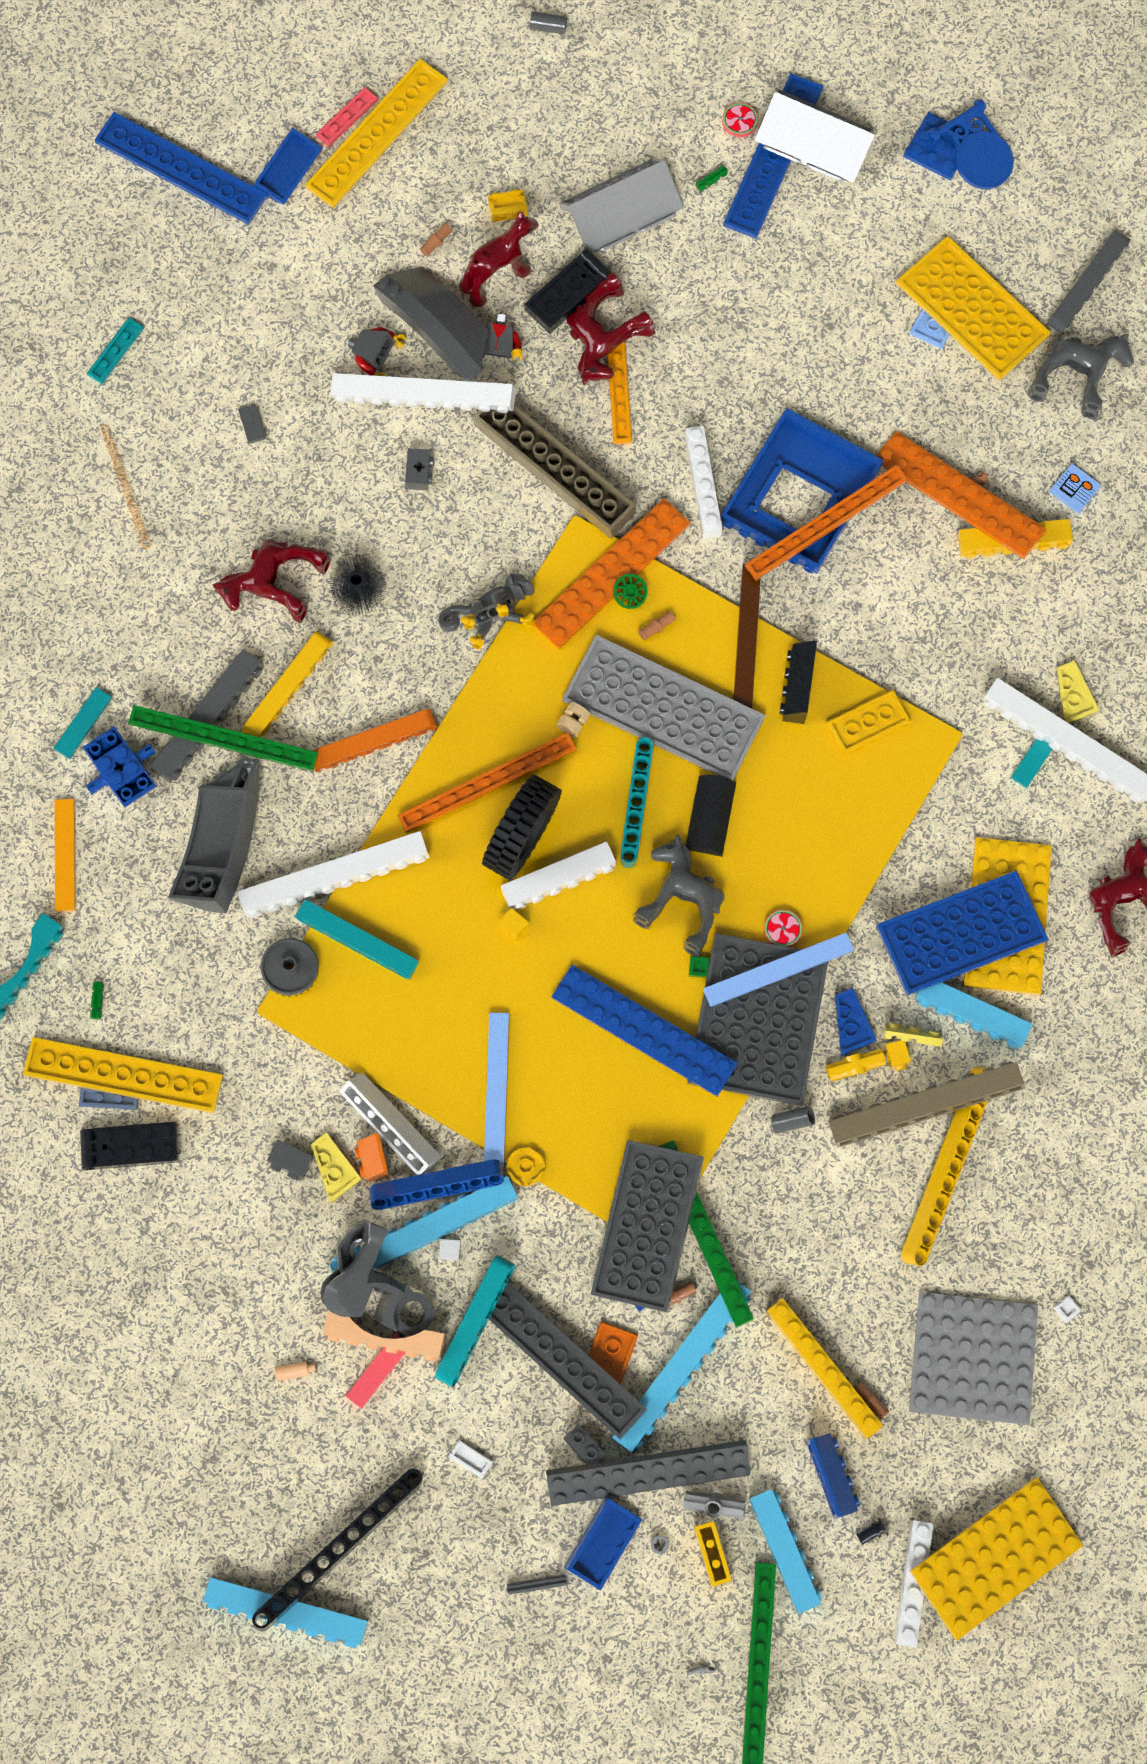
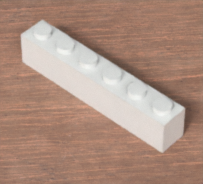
M704 426L685 428V442L703 539L720 537L722 534V524Z
M604 842L501 885V892L509 910L513 908L515 911H518L530 902L534 904L542 901L543 897L549 894L550 896L559 894L561 889L566 887L571 889L579 884L578 882L593 880L597 874L602 872L603 874L610 873L616 867V860L608 843Z
M363 1072L351 1078L341 1089L340 1093L417 1175L429 1171L441 1158L440 1154Z
M912 1520L910 1524L894 1640L896 1645L917 1647L924 1593L909 1571L929 1556L934 1523Z

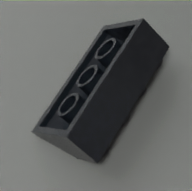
M817 641L793 644L792 650H788L787 661H790V666L785 669L784 679L788 680L787 686L783 685L782 697H785V703H781L779 712L780 715H783L782 721L805 724Z

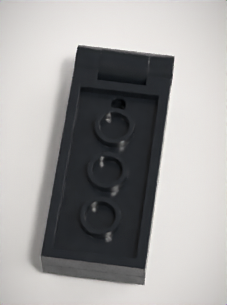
M585 249L524 304V310L551 334L567 319L570 313L576 310L578 305L585 303L586 297L612 271L589 249Z
M176 1122L80 1130L82 1170L179 1163Z

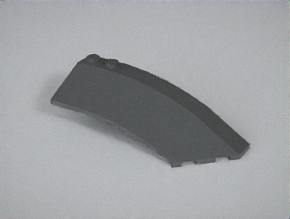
M241 758L236 762V766L228 771L227 769L223 770L213 777L214 780L198 787L199 792L192 830L180 869L168 896L170 900L209 912L227 913L238 886L251 842L257 808L260 764L258 759Z

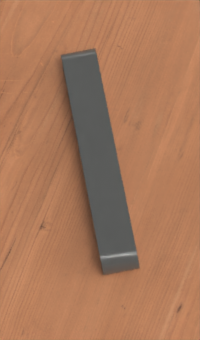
M1117 230L1112 233L1047 323L1048 326L1064 334L1065 328L1069 327L1074 320V316L1083 308L1085 301H1088L1094 293L1095 287L1099 286L1104 279V275L1108 274L1113 267L1115 260L1117 261L1124 252V248H1127L1131 241L1130 238Z

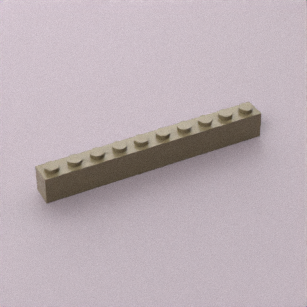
M1012 1061L1005 1062L999 1068L994 1069L990 1067L977 1075L971 1073L958 1081L952 1079L939 1087L933 1085L920 1093L914 1091L901 1099L895 1097L882 1105L881 1103H876L863 1111L862 1109L854 1110L851 1112V1115L836 1116L832 1118V1121H829L837 1148L1023 1090L1025 1089V1084L1018 1063H1013Z

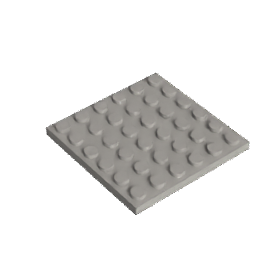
M919 1292L909 1412L1030 1425L1038 1305Z

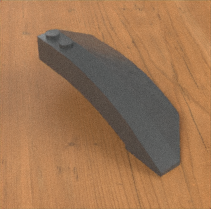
M418 267L386 275L373 285L379 300L417 332L445 361L446 365L468 382L482 371V359L486 353V340L489 338V330L452 291L424 268Z

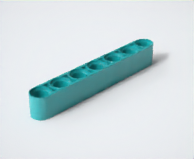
M647 737L640 738L636 743L620 854V862L626 868L634 867L638 859L653 753V742ZM646 745L649 747V750L642 751L639 747ZM639 763H644L647 767L645 769H639L637 765ZM641 781L644 783V786L639 788L634 783ZM638 799L642 804L635 806L632 804V801ZM635 817L639 819V822L632 824L629 819ZM632 835L635 836L637 840L635 842H629L626 838ZM626 854H632L634 856V859L628 861L624 858V856Z
M303 900L294 916L307 926L405 979L410 980L419 964L415 958L307 900Z
M499 1255L495 1256L435 1373V1379L452 1388L456 1385L515 1269L513 1262Z

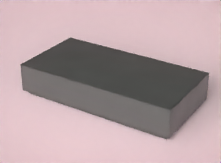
M256 404L238 409L248 444L265 440L266 436Z

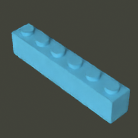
M939 983L919 991L915 998L918 1001V1005L924 1008H934L937 1014L942 1016L949 1015L959 1024L967 1023L971 1025V1029L974 1031L989 1033L990 1038L997 1041L1002 1039L1007 1042L1008 1046L1015 1049L1018 1047L1022 1048L1033 1025L944 983Z
M771 1489L750 1498V1504L797 1614L820 1605V1600L823 1599L818 1587L814 1588L812 1580H814L810 1568L806 1569L803 1561H806L802 1549L798 1550L795 1544L798 1539L794 1530L790 1531L787 1525L790 1521L786 1511H781L779 1504L782 1502L777 1492L774 1493Z

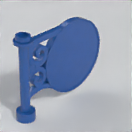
M977 99L974 101V106L938 129L931 128L926 131V138L931 144H934L940 140V135L946 133L955 145V162L961 177L973 187L988 190L1002 185L1009 178L1013 170L1014 159L1009 145L1000 137L983 113L986 109L985 102L982 99ZM973 118H978L971 124ZM983 123L987 127L989 132L981 131L983 129ZM956 125L961 127L956 128L954 132L951 130V128H953Z

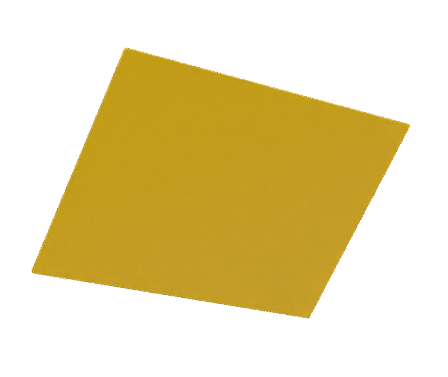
M573 516L531 583L535 592L531 596L525 595V600H519L514 608L515 613L522 614L524 617L528 613H532L535 620L612 548L619 539L616 537L610 539L593 524L578 516ZM655 559L638 574L647 586V597L641 606L635 609H626L620 607L615 598H613L560 649L552 644L533 625L526 627L523 623L505 622L359 850L361 851L421 831L430 858L419 864H409L401 870H391L383 876H373L365 882H354L347 888H336L322 909L415 958L419 964L410 980L401 977L310 927L302 941L314 950L319 962L318 977L314 981L313 987H310L308 991H304L302 995H291L290 997L276 994L270 989L257 1010V1013L263 1018L357 1074L363 1072L372 1083L485 1149L489 1013H509L504 1161L507 1163L511 1153L518 1148H534L544 1158L546 1167L544 1176L539 1182L607 1223L627 1140L657 1147L674 1140L678 1151L704 1157L700 1174L701 1178L749 1097L721 1091L719 1096L716 1097L699 1086L687 1084L688 1080L552 999L553 993L571 965H574L696 1038L704 996L703 988H705L707 978L689 977L690 956L693 955L687 953L683 947L686 939L698 932L701 926V914L697 904L681 900L676 896L672 897L660 915L652 922L649 929L636 925L633 922L635 917L633 914L639 907L654 902L661 891L665 877L671 870V863L651 859V851L674 840L676 835H679L681 843L686 845L698 778L700 775L715 774L653 745L638 859L636 865L631 868H626L621 864L620 854L636 743L640 738L592 715L586 724L581 725L582 730L577 738L571 737L576 747L575 752L409 833L405 832L397 815L565 734L556 726L560 717L566 715L565 709L569 705L562 702V698L595 635L733 700L739 607ZM641 582L636 585L637 588L642 587ZM644 589L638 591L642 596L644 595ZM638 596L635 597L638 602L642 600ZM625 599L624 605H627L628 599ZM632 601L630 606L636 605V604ZM667 611L674 615L675 621L664 627L660 633H655L647 638V640H642L639 636L638 630L650 624L654 618L658 619ZM758 618L752 709L766 716L733 780L736 782L723 856L689 851L691 858L690 871L703 879L705 876L711 877L715 880L714 885L725 894V899L720 906V913H713V924L708 933L707 942L703 946L699 957L711 958L715 933L769 943L764 933L765 921L770 914L778 910L793 912L802 923L801 938L790 948L803 950L846 933L961 740L962 733L898 697L911 723L844 756L826 722L889 691L816 651L805 724L782 721L783 715H780L779 712L781 703H785V697H782L783 685L787 686L788 680L784 679L785 669L790 666V661H787L788 650H792L793 644L802 642ZM646 745L639 747L642 751L649 750V747ZM639 763L637 765L639 769H645L647 767L644 763ZM535 774L560 788L562 794L555 812L535 849L531 852L530 857L517 875L509 881L483 866L482 859L506 809L509 808L511 801L515 798L526 780ZM637 781L634 785L640 788L644 786V783ZM634 799L632 801V804L635 806H639L642 804V802L638 799ZM632 817L629 821L632 824H637L639 819ZM632 835L626 838L629 842H635L637 840L636 837ZM604 842L608 843L616 860V867H614L613 871L607 874H603V872L597 874L593 880L578 882L579 884L574 888L568 889L566 887L561 889V892L557 895L550 896L549 894L543 897L542 901L534 904L530 902L523 909L516 911L529 922V928L517 941L499 927V916L505 910L509 911V907L501 892V885ZM626 854L624 858L631 861L634 859V856ZM288 965L286 969H292L293 965Z

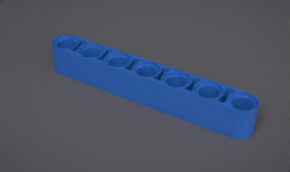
M492 1159L374 1184L370 1187L371 1207L375 1210H383L498 1186L504 1182L502 1162Z

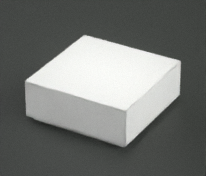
M440 1239L439 1260L459 1261L460 1240Z
M1069 1295L1054 1307V1310L1065 1323L1082 1311Z

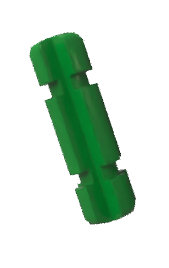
M721 165L717 168V171L714 170L703 177L704 179L697 181V189L703 191L706 189V186L709 187L720 180V177L726 176L728 174L727 168Z
M93 982L92 986L94 992H92L91 998L92 1010H90V1018L94 1020L101 1019L102 1012L100 1009H102L103 982Z

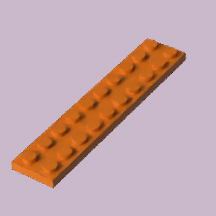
M897 431L876 455L883 460L882 467L889 470L898 465L908 478L906 483L1022 559L1026 558L1046 533V528Z
M663 498L538 616L533 626L558 649L562 648L614 598L613 586L619 577L625 574L638 575L690 526L691 522ZM625 577L626 584H629L628 577ZM617 588V593L622 591V589Z

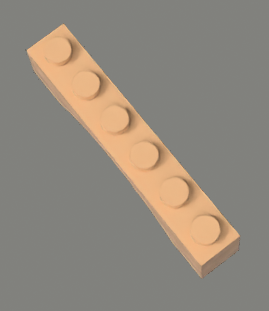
M330 1311L327 1313L323 1335L327 1336L329 1341L339 1343L340 1339L346 1340L347 1344L352 1346H358L359 1343L366 1344V1348L378 1350V1347L386 1348L385 1352L397 1354V1351L405 1352V1356L412 1358L421 1355L425 1356L424 1360L436 1362V1359L442 1360L447 1338L443 1333L423 1330L416 1335L406 1338H381L364 1331L351 1317H341Z

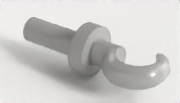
M712 1661L715 1664V1669L712 1671L708 1669L707 1665L699 1664L698 1668L687 1670V1675L699 1672L702 1675L704 1671L714 1673L717 1670V1663Z

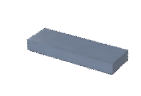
M80 1088L79 1107L138 1110V1098Z

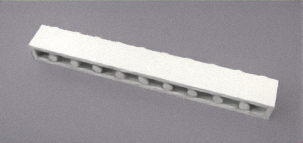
M333 373L330 395L340 403H346L349 400L357 404H364L365 402H371L374 405L389 403L392 406L407 404L409 407L425 405L427 408L443 406L444 409L450 410L454 409V407H461L462 410L466 411L477 408L483 412H489L490 409L497 410V412L507 413L508 410L514 411L516 388L513 384Z
M999 678L995 680L982 700L988 708L998 710L1007 720L1012 719L1019 728L1032 732L1036 739L1045 740L1053 750H1060L1067 759L1080 763L1084 770L1094 772L1100 780L1108 781L1117 791L1130 795L1129 798L1132 801L1143 803L1147 799V774L1004 681Z
M419 831L237 892L246 917L256 918L261 913L267 911L274 912L279 907L285 905L292 906L300 900H310L318 894H328L339 887L347 888L354 882H365L373 876H383L391 870H401L409 864H419L430 857L422 833Z

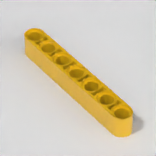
M316 631L244 724L241 733L257 737L264 736L272 726L270 724L276 721L282 713V708L289 704L294 697L295 691L298 692L305 683V678L311 675L316 668L317 662H321L327 654V649L332 647L334 641Z

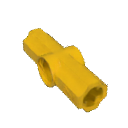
M877 1049L862 1055L858 1053L848 1056L845 1060L826 1065L825 1068L830 1082L849 1076L851 1078L855 1077L859 1073L863 1075L869 1070L885 1066L886 1060L882 1049Z

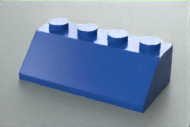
M831 1433L809 1439L806 1443L834 1520L859 1511L857 1508L860 1506L856 1494H852L850 1488L853 1487L849 1475H845L843 1469L846 1467L845 1461L842 1456L838 1455L836 1450L839 1448L836 1437H832Z

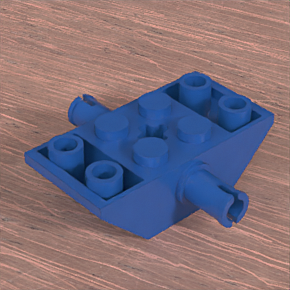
M114 726L83 746L84 751L100 773L99 777L85 785L91 795L103 787L109 786L119 802L126 808L157 787L141 765L144 760L156 754L150 743L137 752H132ZM123 767V771L120 772L118 768Z

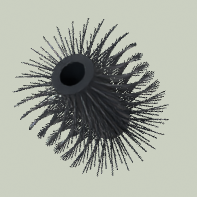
M356 556V565L353 558V571L347 561V564L345 563L344 567H342L344 572L339 576L334 575L339 578L332 579L336 580L331 581L335 583L329 584H334L333 587H330L332 589L330 591H333L332 595L336 593V596H333L335 597L334 599L338 598V602L342 599V604L345 605L347 603L351 611L353 610L352 608H357L360 617V608L363 615V601L369 612L368 605L370 603L373 604L372 602L376 603L377 593L385 592L384 590L377 589V587L385 589L382 587L387 586H379V584L385 583V579H383L384 577L380 573L381 571H375V573H378V576L377 574L374 576L372 568L368 572L372 564H368L369 562L367 561L366 563L363 562L364 564L358 563Z

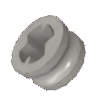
M656 1536L651 1542V1549L656 1554H664L669 1548V1542L664 1536ZM658 1539H662V1542L664 1541L666 1544L662 1551H658V1548L655 1549L654 1547Z

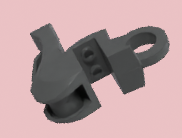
M365 1219L352 1224L336 1244L337 1268L322 1282L320 1291L322 1303L331 1313L341 1317H362L371 1292L374 1289L382 1293L374 1318L380 1324L394 1331L399 1330L406 1335H416L426 1330L432 1322L434 1313L428 1298L419 1292H413L391 1276L372 1270L380 1247L389 1230ZM358 1242H364L361 1250L356 1256L354 1253V1248ZM407 1302H419L423 1308V1316L420 1321L413 1325L403 1323L400 1317L402 1307Z

